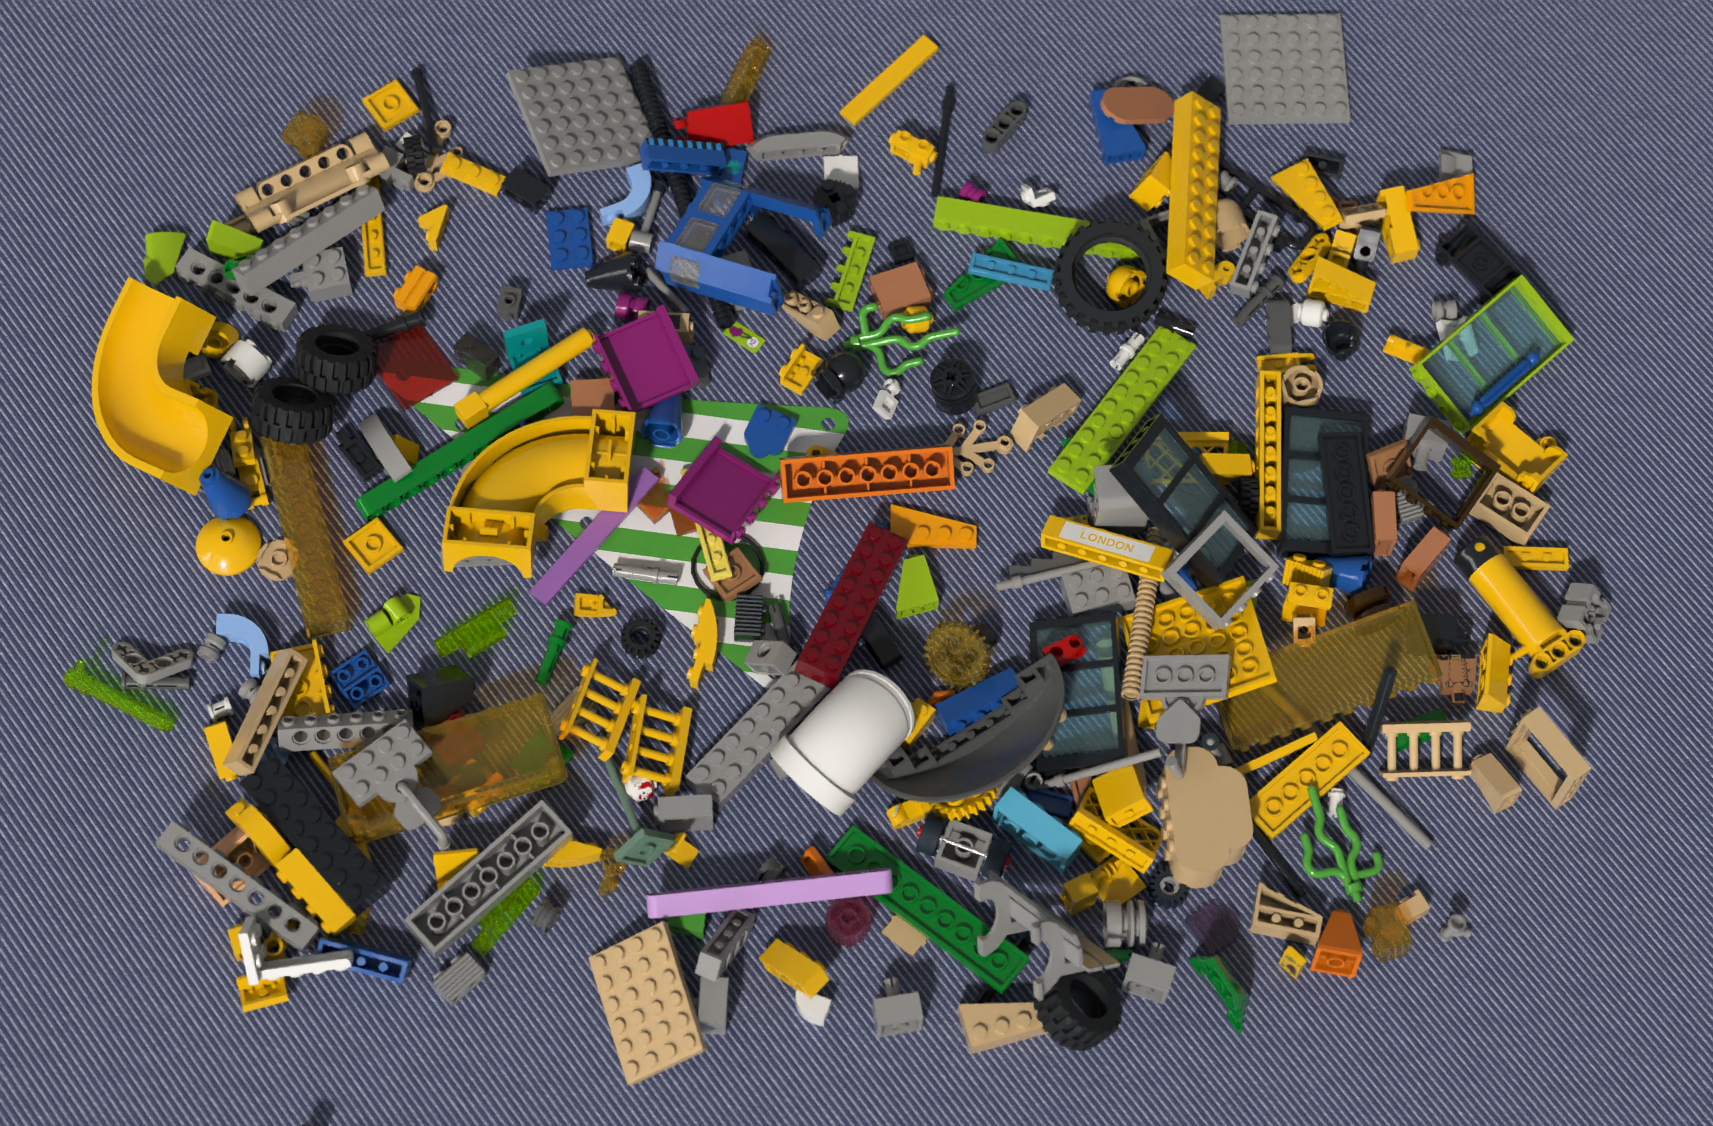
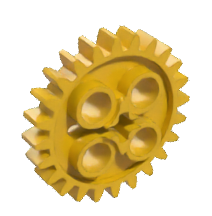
M999 786L966 799L929 803L933 813L935 812L937 816L945 819L949 817L950 821L955 817L960 821L963 816L969 819L970 814L978 815V810L985 811V805H992L991 799L997 798L996 793L999 792Z

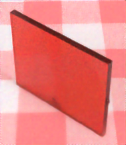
M421 326L410 329L408 333L401 331L377 345L376 373L404 411L459 380Z

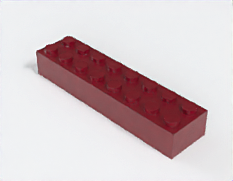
M871 522L868 523L797 660L795 672L831 689L837 686L906 550L908 539Z

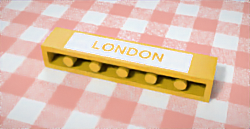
M1050 515L1041 532L1042 548L1163 583L1165 579L1160 573L1173 560V550L1167 547L1112 533L1101 528L1091 527L1084 523L1070 521L1063 517Z

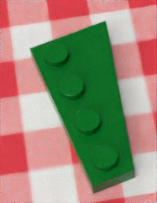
M1001 237L991 249L984 253V255L1019 262ZM967 271L943 293V297L953 311L956 312L1006 282L968 274Z

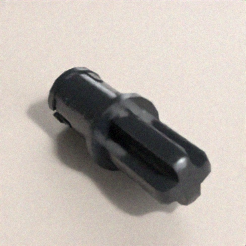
M1158 313L1154 320L1155 325L1169 329L1172 333L1176 332L1190 340L1196 330V327L1180 322L1179 318L1176 320L1161 313Z

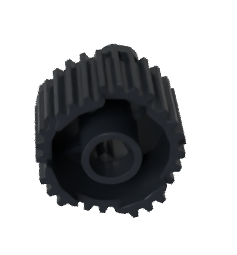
M831 179L824 180L822 185H819V188L815 191L814 205L829 208L833 220L832 228L839 224L843 225V222L847 223L848 220L853 219L856 198L852 185L846 184V182L842 183V180L837 181V179L835 181Z

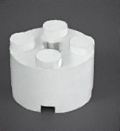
M247 339L245 342L237 340L220 361L226 363L223 367L237 381L241 383L245 380L248 382L247 387L254 388L270 369L272 360L267 355L261 354L256 350L257 346L251 340Z

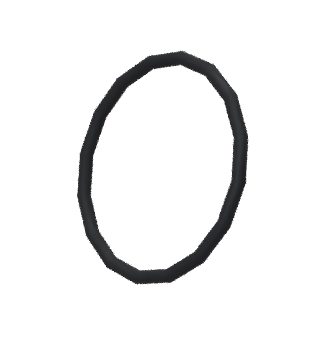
M743 536L741 540L746 541L757 552L760 560V575L763 578L765 560L762 553L753 541ZM700 544L691 559V574L694 582L707 596L724 601L721 596L711 593L704 588L697 578L695 561L702 549ZM760 582L742 594L749 595L759 586Z

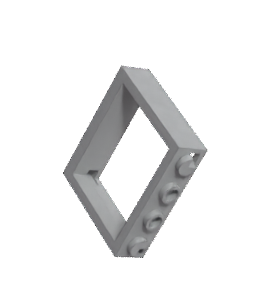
M1224 510L1219 512L1164 568L1160 575L1214 630H1217L1219 628L1225 629L1233 621L1231 617L1236 612L1238 614L1247 607L1246 601L1250 597L1255 598L1262 591L1260 587L1265 582L1269 583L1277 575L1275 571L1279 566ZM1224 525L1266 570L1219 617L1181 578L1177 571Z

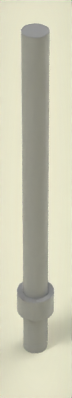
M1087 561L1023 577L1020 575L1013 576L1010 580L995 583L996 591L1010 588L1015 590L1023 588V585L1103 565Z
M1157 748L1069 774L1060 773L1054 775V778L1044 780L1040 788L1064 787L1073 781L1162 757L1163 750L1162 748Z

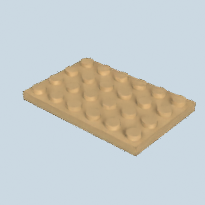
M662 921L589 957L627 1085H635L707 1050L667 922Z

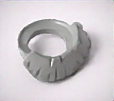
M1127 76L1116 80L1114 87H1125L1127 82H1135L1138 87H1147L1149 84L1145 78Z

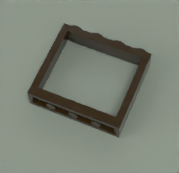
M1429 416L1423 421L1384 478V481L1388 483L1387 486L1396 493L1401 492L1405 495L1404 499L1412 505L1417 504L1423 508L1422 512L1425 515L1438 519L1440 521L1439 525L1444 529L1455 530L1459 529L1501 465L1437 418ZM1428 429L1485 470L1452 519L1395 478Z

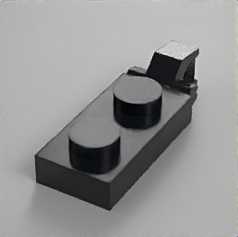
M343 429L335 433L336 439L340 443L338 445L340 453L364 483L383 471L382 467L358 437L353 435L349 438Z

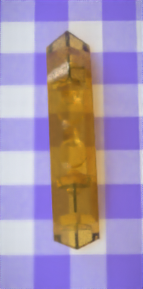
M753 38L742 52L724 89L720 104L749 100L771 53L760 38Z

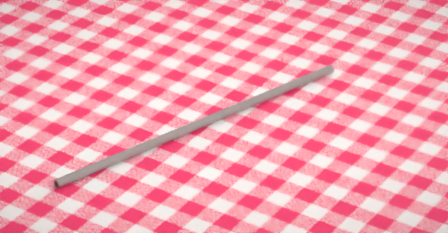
M1158 581L1157 588L1169 600L1181 597L1166 581L1164 583ZM1272 684L1260 687L1307 735L1315 732L1318 739L1323 736ZM1357 767L1348 774L1425 850L1434 843Z

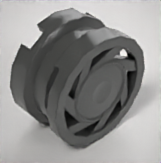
M770 857L756 874L754 882L782 879L787 871V867L783 864H778L774 857Z
M545 898L542 901L544 904L537 906L533 912L534 919L530 918L529 921L531 926L542 928L541 932L543 934L548 933L553 928L563 910L562 907L553 905L552 900L549 898Z

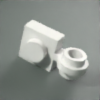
M891 378L884 382V390L879 391L872 407L885 420L892 418L899 402L894 396L901 389L900 383L896 379Z

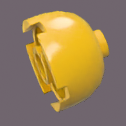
M1130 265L1120 266L1108 275L1106 293L1112 302L1122 308H1126L1127 305L1130 303L1132 305L1141 296L1145 288L1143 278L1146 279V275L1142 270Z

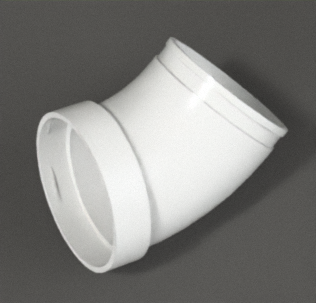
M855 670L849 673L821 701L790 736L785 734L770 750V754L777 764L810 796L834 814L842 816L856 801L855 794L912 733L915 723L914 712L906 695L890 679L871 670Z

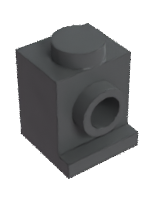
M501 285L497 305V316L506 321L519 320L523 302L521 288Z

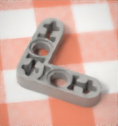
M118 642L112 646L113 660L140 684L152 683L193 666V652L188 649H179L147 661L127 642Z

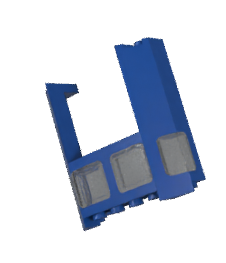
M716 176L699 178L702 187L699 188L692 203L688 205L687 211L678 221L677 227L669 235L667 242L659 240L654 269L662 271L665 282L668 285L776 316L785 301L777 275L725 260L721 257L749 212L751 217L755 218L760 208L810 221L813 224L816 235L824 237L833 223L829 208Z

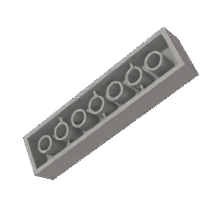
M797 661L790 667L787 675L782 676L686 775V784L698 795L712 794V807L717 812L772 757L770 750L785 734L790 736L833 690L795 672Z
M541 800L404 920L406 926L437 959L573 839L572 831Z

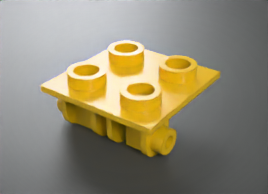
M1116 856L1111 857L1089 873L1090 877H1094L1099 885L1098 896L1103 903L1104 900H1120L1122 905L1147 887L1132 867Z

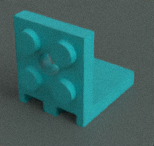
M544 319L503 331L506 355L512 371L550 348ZM558 368L522 390V397H526L548 383H553L555 387L562 385L563 381Z

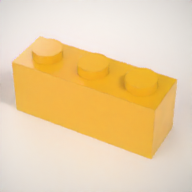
M776 939L759 957L768 972L810 999L829 981L828 976L824 972L826 968L818 960L812 961L803 951L799 953L789 942L783 943Z

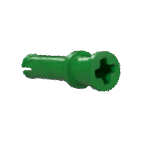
M555 620L553 633L547 639L549 645L534 680L540 685H548L561 649L566 647V638L569 631L573 629L570 623L563 620Z

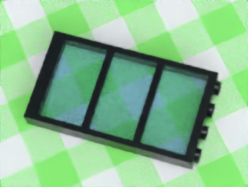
M1297 405L1284 407L1281 413V532L1277 538L1276 557L1288 558L1294 554H1303L1307 556V560H1316L1317 557L1331 556L1317 434L1321 432L1361 431L1368 487L1366 454H1368L1369 414H1363L1359 411L1348 413L1342 412L1339 409L1328 411L1321 410L1318 407L1308 409L1300 408Z
M1162 413L1146 421L1109 469L1111 474L1178 554L1219 512L1224 510L1254 540L1253 536L1258 529ZM1222 525L1186 563L1207 588L1214 584L1218 586L1226 580V574L1236 566V560L1244 555L1245 547Z
M1102 611L1100 614L1094 615L1083 613L1079 614L1078 617L1059 616L1053 620L1042 618L1037 619L1035 622H1029L1031 665L1043 658V648L1073 634H1078L1087 648V652L1082 657L1060 667L1065 684L1064 708L1066 709L1067 716L1063 722L1058 723L1051 737L1053 747L1048 751L1042 750L1036 757L1037 772L1041 774L1042 778L1054 777V775L1060 773L1069 774L1128 757L1125 702L1121 696L1123 671L1120 625L1116 612Z

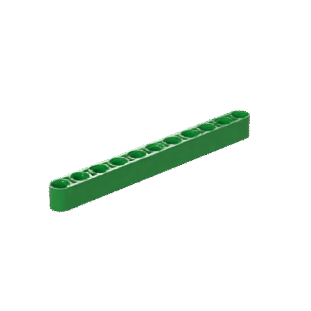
M553 383L542 386L410 466L413 471L397 482L390 478L356 500L355 505L367 522L372 521L376 517H381L465 466L496 440L520 428V421L530 424L535 423L554 412L564 404V398Z

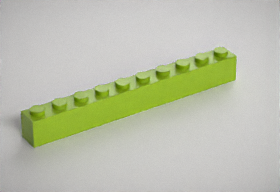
M942 196L937 198L933 228H938L941 231L951 230L961 234H975L983 238L1001 237L1003 241L1011 240L1025 245L1035 244L1043 248L1053 247L1061 249L1062 245H1065L1070 234L1074 235L1080 226L1084 225V227L1090 225V221ZM1117 243L1098 244L1084 253L1085 255H1101L1104 258H1119L1127 262H1138L1139 257L1132 249Z

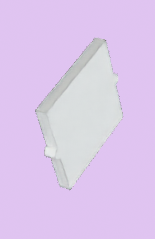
M842 154L839 156H824V180H842V183L846 182V184L852 185L853 189H859L858 156H843Z

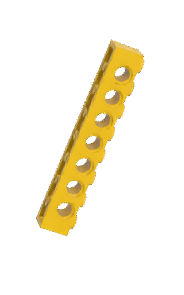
M1260 370L1256 378L1255 478L1259 480L1258 513L1255 517V527L1258 529L1255 539L1277 540L1281 532V371Z

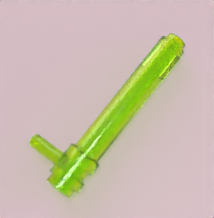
M77 661L75 669L71 667L67 670L63 683L67 684L68 688L72 690L77 689L80 694L84 696L89 695L162 732H170L173 729L175 720L172 719V716L97 680V677L92 674H86L83 661Z

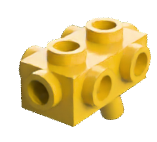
M897 130L896 133L893 132L888 142L890 144V153L913 164V175H921V167L927 169L929 164L934 163L938 156L935 146L927 140H920L907 131Z

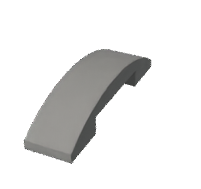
M376 412L358 424L369 445L394 482H397L413 471Z

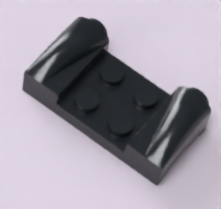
M1467 221L1451 237L1439 243L1435 249V261L1440 266L1450 267L1453 265L1480 291L1479 302L1481 305H1484L1511 280L1522 274ZM1508 290L1489 309L1493 310L1512 293Z

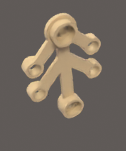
M446 120L438 121L434 127L438 144L441 145V148L444 140L452 132L451 125ZM454 147L451 149L450 153L459 152L460 155L458 156L463 158L462 148ZM448 152L441 156L439 154H430L428 156L425 167L426 172L415 174L414 185L419 192H430L435 187L436 182L446 177L451 178L440 173V171L433 174L434 169L443 164Z
M977 420L973 425L972 432L960 447L952 448L953 465L964 476L972 475L974 466L971 462L981 467L985 473H991L994 470V461L990 458L984 459L976 453L997 450L1002 455L1009 454L1013 448L1012 439L1008 436H1001L997 441L974 444L977 438L986 431L985 422ZM960 423L955 424L952 434L946 442L938 445L949 444L953 447L958 438L964 436V425ZM981 425L983 429L978 430L976 426ZM956 429H961L962 432H961V433H957L955 430H956ZM1006 441L1008 445H1002L1001 442ZM963 456L971 462L963 463L955 457ZM989 463L992 467L986 468L984 465ZM969 467L971 470L965 471L963 468Z

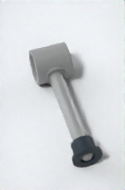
M661 180L652 181L651 201L641 230L633 229L629 250L646 254L651 253L654 234L649 233L660 197L663 196L664 191L668 188L667 183Z
M1205 734L1201 740L1203 748L1215 757L1218 766L1232 767L1234 761L1225 744H1219L1220 741L1216 734Z

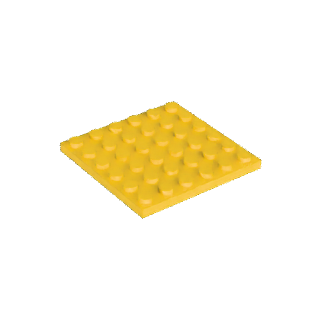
M1243 575L1223 582L1218 586L1214 585L1196 591V593L1221 617L1248 587ZM1182 596L1154 606L1147 656L1229 654L1232 659L1228 698L1278 682L1251 597L1246 601L1247 607L1238 614L1236 612L1231 617L1233 621L1225 629L1219 628L1217 630H1214ZM1134 613L1119 617L1127 646L1130 643L1129 639ZM1206 699L1204 706L1224 699ZM1143 700L1150 724L1156 723L1157 719L1165 712L1161 700Z

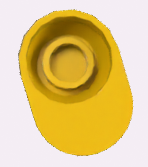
M214 322L200 352L209 358L223 357L228 349L239 339L238 331L227 323Z

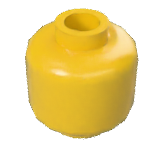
M909 306L902 314L912 316L929 311L925 306ZM933 315L928 321L914 324L901 323V326L911 334L925 333L933 323Z

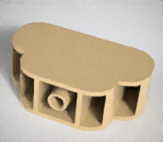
M1187 747L1184 777L1180 780L1175 778L1164 764L1158 785H1156V798L1160 799L1161 806L1158 807L1159 819H1163L1161 838L1166 842L1164 860L1168 861L1169 870L1173 874L1172 877L1179 884L1187 885L1186 888H1206L1218 881L1224 866L1233 865L1243 857L1246 845L1250 842L1253 835V823L1248 787L1244 776L1232 767L1218 766L1215 757L1208 750L1201 747ZM1173 750L1167 758L1174 757L1175 750Z

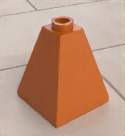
M1342 909L1332 911L1317 944L1310 965V971L1355 978L1363 951L1350 913Z

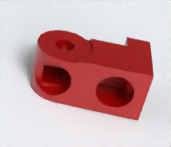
M1078 634L1070 635L1042 649L1043 658L1052 653L1059 667L1082 657L1087 652V648Z

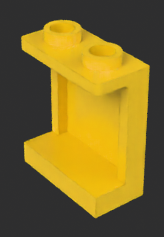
M1290 581L1283 599L1281 620L1292 622V614H1314L1315 626L1324 627L1326 612L1332 606L1334 588Z
M1134 764L1109 771L1092 780L1104 818L1115 829L1153 811L1152 804L1145 796L1139 776H1141L1140 771Z

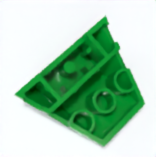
M1219 955L1189 958V962L1201 978L1206 975L1229 1009L1226 1016L1237 1033H1242L1249 995L1224 958Z

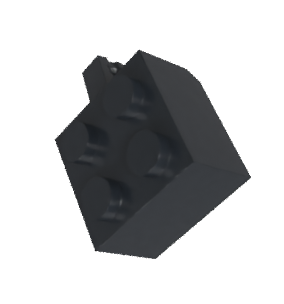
M1412 614L1405 629L1406 653L1413 654L1416 657H1422L1426 654H1451L1454 646L1469 645L1471 642L1470 629L1458 628L1457 618L1452 614Z

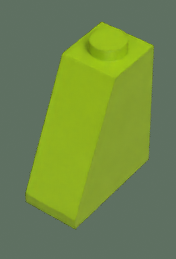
M212 220L206 237L210 254L233 259L265 249L262 239Z
M917 554L910 555L903 560L896 605V620L936 610L939 607V598L924 554L920 556Z

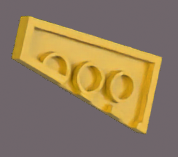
M1308 159L1271 176L1272 182L1276 186L1278 185L1287 196L1291 197L1298 207L1307 212L1308 216L1324 231L1343 222L1342 216Z

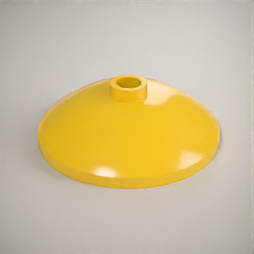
M242 516L237 519L228 518L227 520L216 517L207 522L200 530L196 539V553L201 564L210 572L222 576L237 575L249 569L256 562L262 545L261 537L256 526ZM225 537H230L228 541H223Z

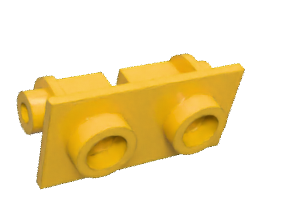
M1390 334L1383 352L1415 364L1429 352V349L1397 337L1395 334Z

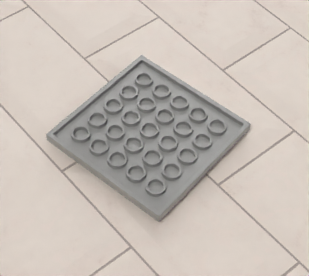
M1341 14L1220 15L1219 24L1228 125L1350 122Z
M619 57L507 71V80L548 177L641 163L639 148L646 137H653V135H651L647 120Z

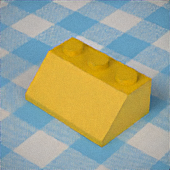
M1492 633L1487 635L1480 649L1476 710L1502 713L1504 708L1509 706L1510 693H1507V687L1511 685L1512 680L1509 666H1512L1513 663L1511 658L1513 653H1510V644Z

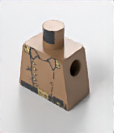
M1477 654L1435 655L1432 661L1439 693L1441 695H1451L1452 705L1459 706L1465 704L1464 695L1471 694L1475 687Z

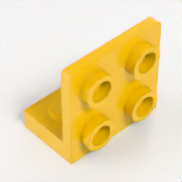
M478 848L433 853L437 891L479 855Z

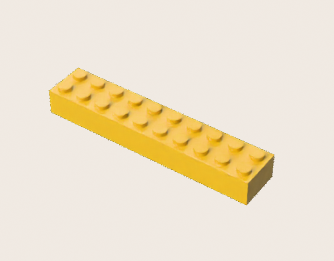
M1191 91L1174 101L1166 273L1197 290L1214 281L1221 108Z

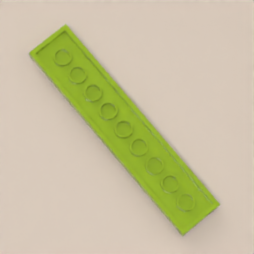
M1159 326L1048 469V473L1084 495L1095 481V476L1093 475L1094 466H1104L1110 462L1195 351L1197 345L1176 332L1172 333L1171 330Z

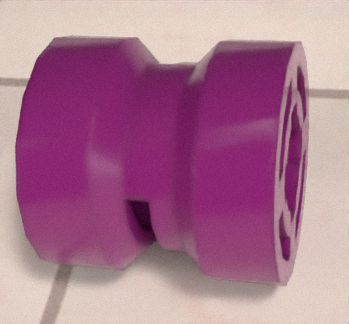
M969 180L962 187L958 197L962 200L982 203L987 195V191L983 188L977 189L975 183Z

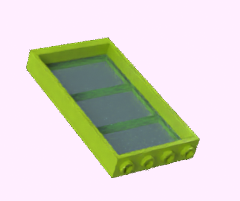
M1521 274L1511 280L1412 365L1409 370L1412 372V377L1424 387L1427 396L1436 402L1440 412L1452 421L1453 428L1462 435L1473 429L1499 403L1504 402L1575 339ZM1530 351H1533V353L1540 352L1539 361L1536 366L1533 367L1531 365V368L1492 404L1484 408L1480 416L1476 414L1469 415L1474 401L1479 402V399L1517 364L1525 360Z

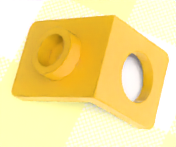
M686 833L674 834L676 842L664 853L685 869H688L699 851L684 840Z

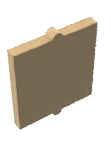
M897 915L891 917V921L882 931V934L912 957L922 945H926V940L928 939Z

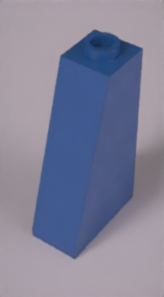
M1098 88L1090 91L1089 105L1104 165L1144 159L1146 146L1133 124H1119L1114 121V118L1107 117L1102 111L1100 101L1107 89Z

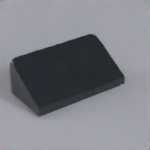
M1304 150L1302 161L1308 159L1316 174L1341 179L1345 159Z

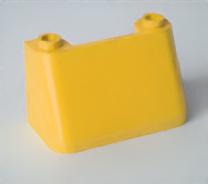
M1502 401L1472 429L1466 440L1501 465L1497 473L1534 495L1565 461L1568 454L1556 445H1550L1546 450L1543 449L1513 424L1516 419L1515 411ZM1471 461V462H1472L1474 465H1476L1480 470H1482L1483 472L1485 471V470L1482 469L1480 466H1478V465L1475 464L1473 461Z

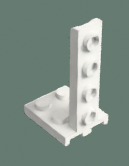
M255 916L245 918L238 934L249 985L259 984L261 979L272 981L289 975L290 977H299L304 973L311 972L313 974H321L326 970L332 969L343 971L351 967L354 960L353 952L345 950L265 962L266 948L260 941L262 929L260 923L256 922Z

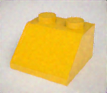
M1167 151L1144 172L1129 195V198L1147 212L1153 206L1157 208L1164 200V195L1166 197L1170 195L1171 159Z

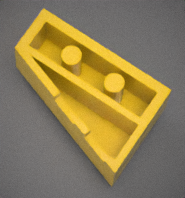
M1404 185L1380 190L1376 202L1386 209V217L1380 218L1378 226L1381 229L1391 263L1416 259L1418 250H1420V242L1416 238L1411 214L1406 209Z
M1318 256L1306 297L1367 313L1376 282Z

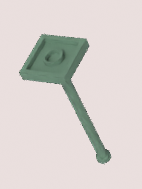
M610 757L604 763L634 833L633 837L613 853L614 858L618 862L648 867L676 842L675 837L670 833L641 828L613 759Z

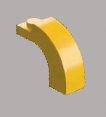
M243 798L225 812L227 817L251 839L266 861L275 869V865L292 852L273 826L253 805H249Z

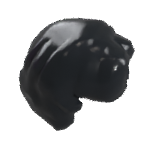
M1334 320L1322 330L1321 338L1328 353L1339 361L1347 360L1360 346L1358 327L1347 320Z

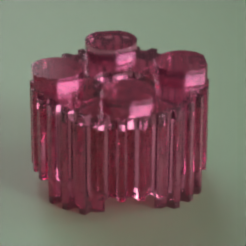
M851 897L848 899L844 898L843 900L841 898L839 900L835 899V903L831 902L825 918V929L827 934H829V938H832V941H836V944L840 943V946L843 945L845 948H852L854 945H857V942L861 943V940H865V936L867 937L870 931L871 914L867 910V904L864 905V901H860V898L851 899ZM844 919H845L846 921H849V920L851 919V920H852V923H850V924L844 923Z

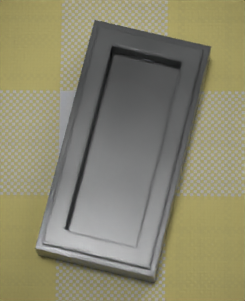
M1009 382L978 393V400L973 408L977 417L1015 404L1017 399Z

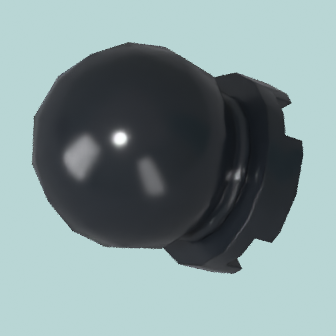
M843 351L832 355L826 361L825 366L818 365L811 371V376L816 377L817 382L814 384L825 399L831 398L834 400L833 404H838L844 400L845 393L857 390L863 384L865 366L862 359L856 354Z

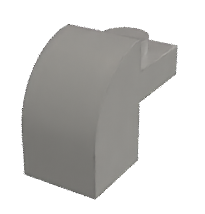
M385 146L382 153L386 157L390 169L378 175L380 183L387 190L393 184L399 190H406L411 193L415 187L412 175L402 171L406 165L404 154Z

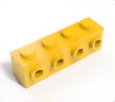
M297 848L275 865L278 871L276 876L283 884L289 883L292 887L290 892L298 901L302 899L307 904L305 909L313 918L317 916L322 921L319 925L326 934L332 933L336 937L356 920L355 914Z

